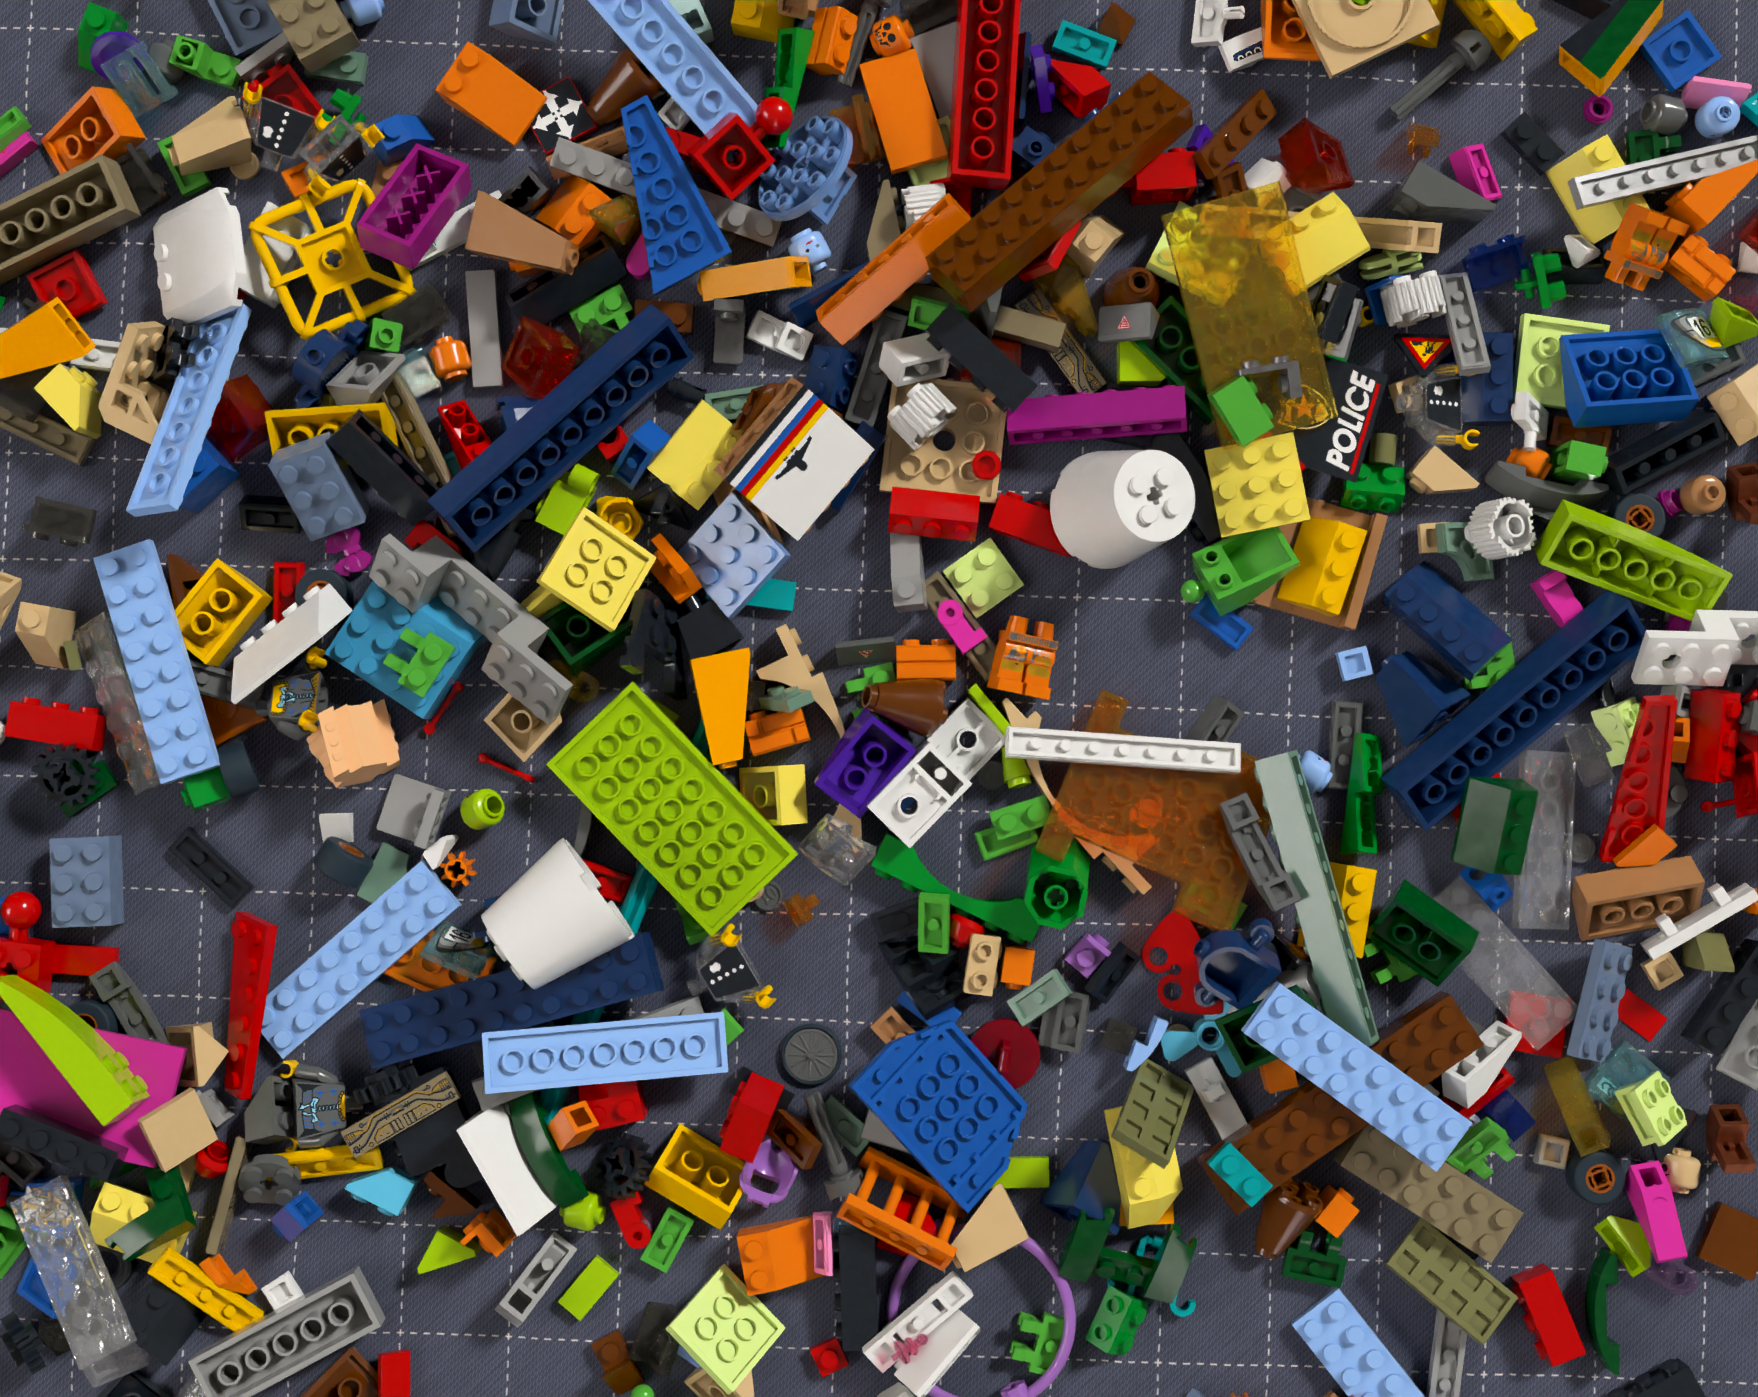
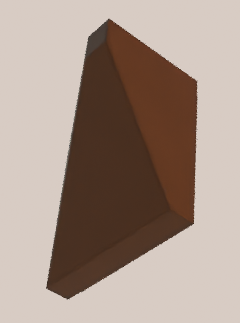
M1111 2L1097 33L1117 40L1116 44L1123 47L1136 19L1117 4Z

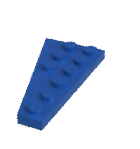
M645 95L621 108L652 287L654 295L657 296L729 257L733 253L651 101Z

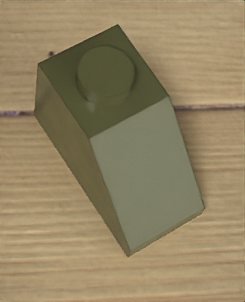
M1713 926L1682 944L1681 965L1703 971L1734 972L1735 966L1723 933L1714 932Z

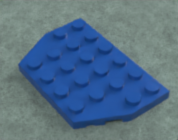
M951 1020L889 1041L847 1085L956 1204L967 1213L1008 1169L1011 1160L1008 1157L1014 1139L1017 1140L1020 1122L1024 1118L1028 1107L1024 1099Z

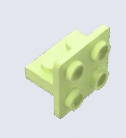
M1635 696L1617 704L1591 711L1610 767L1621 765L1625 762L1641 703H1637Z
M1659 1071L1652 1072L1644 1080L1620 1087L1614 1092L1642 1146L1652 1143L1663 1146L1687 1125L1684 1111L1677 1105L1671 1094L1669 1083L1662 1077Z

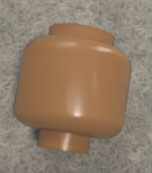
M1702 475L1688 480L1683 484L1679 493L1683 509L1693 515H1704L1716 511L1723 505L1726 497L1723 483L1711 475Z

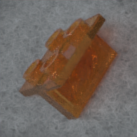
M863 94L851 96V106L830 110V116L837 117L846 124L853 136V148L847 167L887 159L872 112L871 103L864 101Z

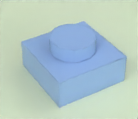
M1366 646L1335 653L1342 682L1373 674Z

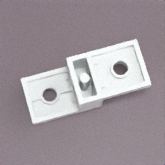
M1696 610L1689 631L1646 630L1631 675L1633 683L1723 686L1731 664L1758 665V611ZM1750 635H1755V637L1749 641H1742L1748 638ZM1670 655H1677L1674 659L1670 661H1663L1667 659Z
M966 697L947 717L946 722L943 725L940 724L932 736L925 739L901 771L866 806L911 848L972 785L969 780L1005 744V735H1002L994 723ZM965 731H972L976 738L973 746L965 748L960 744V735ZM907 797H912L917 801V809L911 814L902 812L900 807L902 800Z

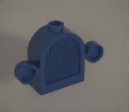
M358 319L354 323L347 322L337 336L329 330L323 329L309 339L297 356L292 369V377L303 384L294 397L295 409L318 407L321 397L323 398L325 393L331 395L326 384L360 353L355 348L367 337L370 330L367 324Z
M1258 918L1252 921L1249 925L1250 937L1237 931L1222 930L1214 932L1196 943L1193 954L1196 955L1200 982L1194 986L1193 993L1198 1005L1210 1007L1220 998L1235 1008L1241 1009L1253 1004L1282 972L1278 955L1263 946L1270 943L1275 935L1273 925L1269 920Z

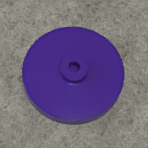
M110 31L103 33L91 45V64L94 70L106 80L117 83L129 82L140 76L144 70L145 50L138 39L126 32Z

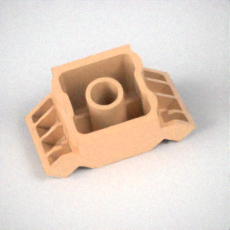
M384 699L373 705L372 701L353 706L345 704L336 710L332 706L318 714L320 724L318 725L317 732L312 733L306 739L311 753L318 758L324 768L326 777L336 788L370 782L377 775L387 773L400 766L399 747L394 739L395 732L394 728L391 727V716L387 711Z

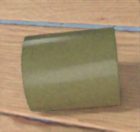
M1372 433L1368 464L1395 466L1398 436L1389 433Z

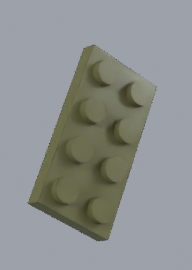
M1147 1058L1136 1068L1111 1137L1145 1157L1150 1162L1165 1169L1171 1160L1194 1086Z
M1422 1218L1416 1221L1384 1264L1479 1345L1486 1343L1518 1299L1514 1293Z

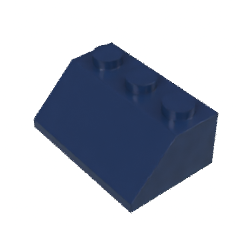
M1482 332L1491 364L1490 372L1472 376H1459V373L1444 375V381L1460 378L1461 426H1504L1513 421L1511 416V406L1513 404V333ZM1453 350L1444 358V368L1457 365Z

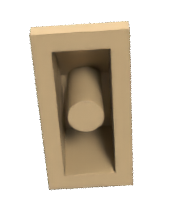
M1435 445L1427 449L1405 475L1410 480L1409 485L1415 491L1421 494L1424 492L1426 495L1469 492L1480 484Z

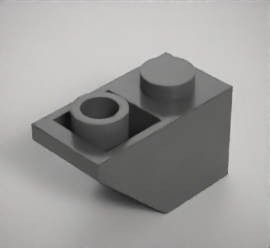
M268 1076L244 1112L245 1142L268 1145L294 1138L291 1079L277 1076Z

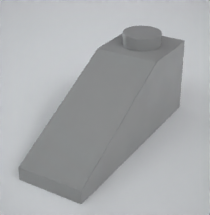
M890 533L891 582L894 607L899 613L927 610L921 536Z
M554 1231L494 1310L518 1328L577 1251V1248Z

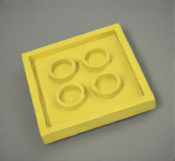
M1293 432L1256 439L1244 447L1232 444L1204 450L1221 538L1311 520Z
M583 507L577 513L538 578L537 583L609 632H612L616 629L633 600L636 590L641 586L657 557Z

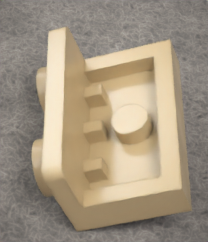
M985 933L984 935L971 934L963 992L992 997L993 989L996 988L998 980L997 962L1002 954L1001 937L992 933Z

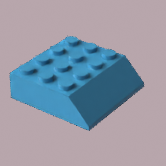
M372 581L324 654L422 719H431L485 636L468 624L453 609L446 606L437 596L413 614L405 606L398 603L392 595ZM405 627L412 629L424 638L431 631L457 647L425 698L398 683L397 681L402 674L383 664L389 653H394L410 663L418 649L399 638Z

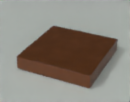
M1717 1201L1695 1256L1753 1281L1758 1271V1218Z

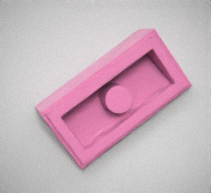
M1694 76L1682 86L1681 100L1686 108L1699 109L1700 106L1714 97L1726 96L1733 99L1740 109L1750 93L1752 85L1749 83Z
M833 1211L813 1212L814 1272L825 1276H833L835 1264L833 1253Z

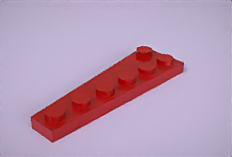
M1674 695L1643 696L1599 851V859L1602 863L1614 862L1612 859L1654 823L1664 831L1678 701Z
M236 911L235 921L231 925V934L234 937L227 1040V1050L229 1052L226 1056L224 1091L240 1100L251 1099L278 928L277 925L247 911Z

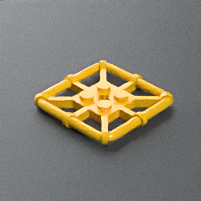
M361 178L343 181L331 186L329 190L325 191L321 199L314 194H302L298 200L263 213L249 223L248 229L250 230L251 240L269 276V286L271 289H275L292 327L300 334L301 339L308 340V338H311L323 329H327L330 332L337 331L343 328L347 322L354 323L358 319L366 322L367 317L401 304L409 296L414 295L415 288H413L412 276L407 267L392 261L401 282L371 269L363 252L364 249L360 248V243L351 226V222L361 196L367 208L375 200L374 193L365 184L366 181ZM352 192L343 221L324 229L314 206ZM305 210L315 233L296 239L271 229L267 225ZM263 235L294 247L303 267L281 276ZM332 250L333 254H340L341 259L337 261L338 267H333L332 264L326 263L325 259L328 257V251ZM307 274L316 295L304 323L285 283ZM369 278L396 289L397 292L361 307L351 285ZM342 289L352 311L314 326L324 296Z

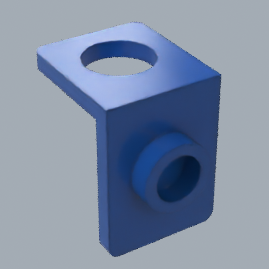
M1406 275L1390 276L1364 288L1368 299V306L1370 307L1369 311L1373 316L1376 326L1389 325L1386 320L1379 289L1393 284L1394 279Z
M1467 866L1459 873L1460 879L1480 895L1491 913L1498 910L1513 896V892L1502 874L1487 872L1483 879L1472 880L1471 874L1475 868Z

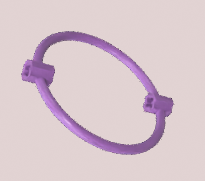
M944 1217L934 1220L938 1231ZM967 1223L953 1226L948 1244H952ZM1031 1238L1019 1245L1039 1259L1057 1285L1064 1313L1063 1335L1058 1352L1046 1372L1029 1387H1027L1024 1379L1009 1383L1001 1389L1002 1397H1036L1051 1385L1063 1369L1074 1342L1076 1313L1066 1277L1058 1275L1059 1265L1054 1258ZM910 1254L907 1255L898 1268L889 1290L886 1312L887 1324L898 1317V1306L903 1285L912 1268L920 1260ZM936 1385L928 1393L931 1397H959L942 1390Z

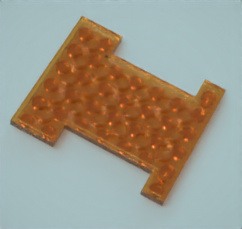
M1102 689L1099 692L1083 732L1137 736L1119 727L1129 701ZM1241 751V772L1239 774L1070 762L1035 851L1063 862L1075 836L1181 883L1171 909L1172 912L1215 931L1230 930L1250 877L1229 836L1219 804L1247 792L1260 818L1257 822L1266 837L1271 824V818L1263 807V790L1254 775V768L1256 767L1254 761L1260 759Z

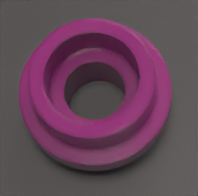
M1597 95L1591 96L1583 105V115L1591 124H1603L1610 119L1613 113L1611 100L1603 95L1600 97ZM1594 106L1600 108V115L1593 111Z
M1673 489L1658 492L1656 500L1660 502L1665 515L1668 518L1677 516V513L1683 509L1678 493Z

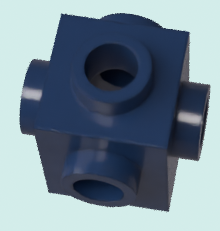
M1026 126L1012 146V163H1014V167L1020 173L1025 175L1053 151L1055 145L1051 143V139L1043 132H1036L1029 126Z

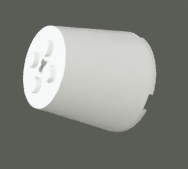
M1159 450L1095 451L1077 457L1061 471V476L1055 489L1052 490L1050 500L1052 525L1066 551L1071 556H1076L1087 563L1088 566L1099 569H1111L1129 564L1179 535L1192 518L1195 508V490L1192 479L1183 464L1166 452Z
M564 838L554 844L481 915L487 928L486 933L495 944L494 949L504 962L508 960L517 978L520 981L524 979L534 990L629 941L635 936L612 900L607 903L597 890L602 885L575 849Z

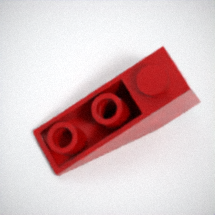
M465 400L437 408L443 427L462 470L489 447L492 442Z

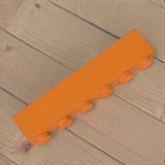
M947 193L815 310L819 323L842 346L848 340H854L861 333L865 325L870 321L877 320L882 315L884 309L889 304L900 300L904 296L906 289L914 282L918 283L925 278L929 270L925 257L969 222L971 217Z

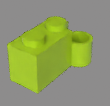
M579 463L574 466L571 473L566 471L548 487L551 491L546 500L542 499L535 510V515H537L535 521L564 536L579 510L589 506L597 490L595 485L599 474Z

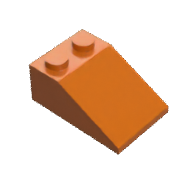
M1261 0L1263 59L1321 62L1292 1Z
M469 41L435 89L445 103L514 147L522 139L548 99L494 57Z
M92 86L41 139V142L59 173L62 174L101 154L120 162L128 157L146 139V136L119 90Z
M1758 159L1703 178L1694 185L1689 182L1664 203L1668 207L1663 214L1690 225L1682 237H1686L1690 233L1693 235L1707 226L1758 173Z
M813 1215L738 1230L737 1243L747 1296L781 1290L825 1276L814 1272Z

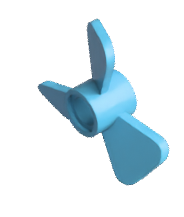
M1223 1000V1012L1215 1015H1203L1204 1018L1199 1019L1194 1024L1192 1031H1165L1160 1040L1164 1057L1169 1061H1176L1199 1045L1207 1051H1215L1227 1074L1231 1077H1238L1242 1071L1215 1024V1020L1225 1016L1232 1005ZM1207 1027H1214L1216 1030V1035L1211 1041H1203L1202 1032Z

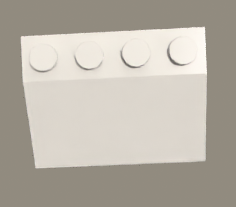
M330 583L322 589L316 585L303 596L306 600L305 603L301 606H298L296 602L281 613L285 617L282 621L278 623L273 619L261 629L264 635L258 640L252 636L239 646L242 652L234 658L231 701L234 704H237L309 648L353 611Z
M508 1102L477 1112L456 1130L517 1237L558 1206L535 1175L522 1150L512 1123Z

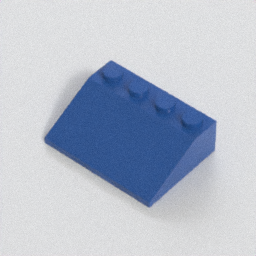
M1672 328L1560 336L1559 343L1565 405L1574 428L1680 421L1687 418L1699 401V396L1678 342L1674 338L1675 335Z

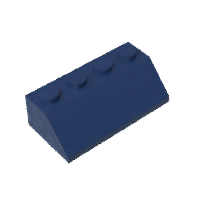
M1425 561L1406 572L1384 594L1382 604L1470 682L1513 640Z

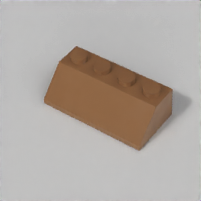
M1692 857L1670 858L1659 861L1655 865L1614 868L1608 871L1587 873L1574 877L1572 901L1581 941L1657 928L1659 926L1654 919L1664 913L1666 916H1669L1674 924L1698 910L1705 881Z

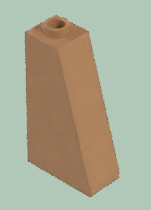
M478 190L465 245L466 250L479 256L568 275L573 274L574 267L577 266L579 261L578 245L493 196Z

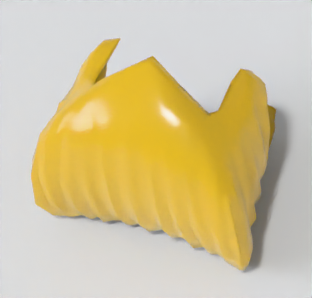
M603 496L596 500L597 516L631 540H634L644 522L640 513L633 506V501L629 498Z

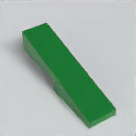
M799 27L778 29L775 87L765 88V98L776 96L784 99L790 105L793 114L815 32ZM790 127L780 135L772 136L767 134L762 139V145L765 148H785Z
M1355 734L1340 854L1365 856L1377 854L1374 795L1383 794L1380 736Z

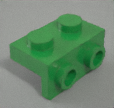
M1362 463L1356 483L1343 479L1344 492L1340 500V506L1356 510L1364 509L1384 513H1397L1405 497L1404 467Z
M1109 1286L1086 1335V1340L1107 1354L1125 1356L1134 1344V1335L1138 1326L1146 1317V1308L1149 1301L1141 1296L1126 1294L1114 1286Z

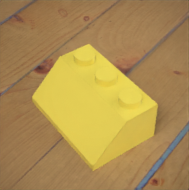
M1608 134L1581 148L1545 172L1579 233L1593 245L1617 232L1631 202L1649 208L1643 195H1638L1579 210L1576 209L1568 185L1569 180L1574 177L1625 166Z
M1334 191L1257 238L1263 262L1293 297L1321 281L1324 275L1329 276L1371 250L1351 210Z
M702 399L648 465L647 469L663 483L669 484L675 493L699 510L724 480L714 469L737 443L736 438L729 435L733 424Z
M104 1182L92 1210L88 1241L112 1249L106 1244L105 1239L130 1221L155 1207L152 1196L114 1183ZM193 1211L194 1218H195L197 1212ZM189 1231L137 1258L154 1263L168 1246L180 1254ZM118 1245L113 1249L125 1253Z

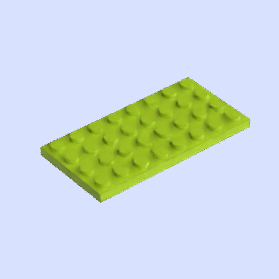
M631 682L546 764L711 937L798 855V852L635 682Z

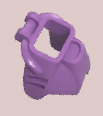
M770 1139L761 1143L753 1164L745 1161L744 1168L739 1176L740 1187L748 1195L746 1201L762 1204L764 1208H768L769 1203H778L787 1196L799 1169L782 1149L775 1150L772 1147ZM752 1174L778 1183L777 1191L770 1194L751 1187L750 1179Z

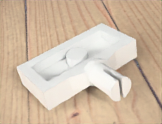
M1196 0L1191 44L1195 47L1223 45L1224 28L1227 20L1243 19L1245 16L1244 7H1228V0Z
M1528 391L1516 392L1515 403L1511 406V416L1524 430L1523 450L1533 452L1536 451V441L1546 440L1549 412Z

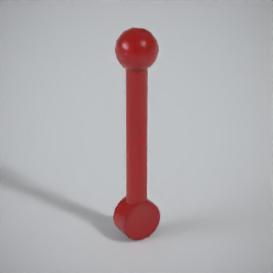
M454 682L452 684V691L431 722L424 725V732L431 735L435 732L436 723L456 694L463 691V684L461 682Z
M483 752L478 755V761L481 764L488 763L531 783L535 780L534 776L489 758L487 753Z
M1734 799L1713 803L1711 801H1703L1700 808L1703 812H1711L1713 808L1735 805Z

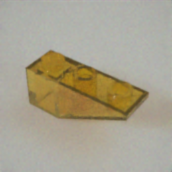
M628 194L614 198L589 212L590 217L601 232L623 245L635 239L641 226L637 198Z
M1065 253L1057 270L1034 278L1032 283L1043 295L1047 293L1055 301L1053 304L1061 314L1066 315L1068 313L1076 321L1074 326L1084 336L1089 334L1094 338L1099 331V327L1080 267Z
M1568 1056L1544 1065L1543 1068L1567 1128L1581 1157L1610 1147L1611 1136L1573 1057Z

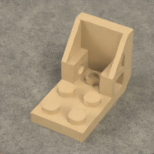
M156 321L127 324L98 404L104 422L149 444L153 441L170 396L166 389L146 380L154 369L153 359L155 353L164 342V335L162 334L165 326Z

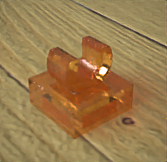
M1409 122L1406 136L1409 140L1407 144L1408 154L1412 155L1416 145H1423L1422 156L1427 158L1431 152L1430 146L1438 147L1441 137L1439 130Z
M797 893L784 900L782 904L795 925L799 927L814 918L810 909L820 904L814 893L804 899Z

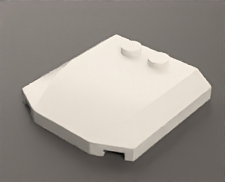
M216 187L162 214L153 227L154 257L158 267L157 284L161 292L163 315L167 320L173 317L183 320V326H198L242 307L243 300L237 299L239 283H245L247 272L240 214L237 207L230 205L226 198V195L230 194L228 188Z

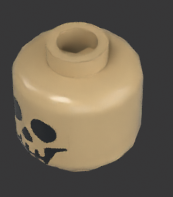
M1674 1147L1672 1153L1670 1152V1154L1664 1157V1162H1660L1673 1192L1689 1194L1690 1189H1695L1699 1185L1701 1162L1691 1156L1692 1151Z

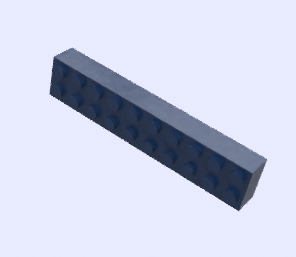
M649 304L427 500L454 534L473 553L477 552L694 358V355L670 317L652 304Z
M1606 590L1381 778L1406 817L1424 831H1428L1463 801L1468 776L1492 777L1633 660L1639 653L1646 629L1630 600Z
M650 932L636 934L629 941L535 990L524 979L520 981L512 969L363 1009L359 1011L372 1068L375 1069L482 1040V1033L526 1028L662 991L664 986Z

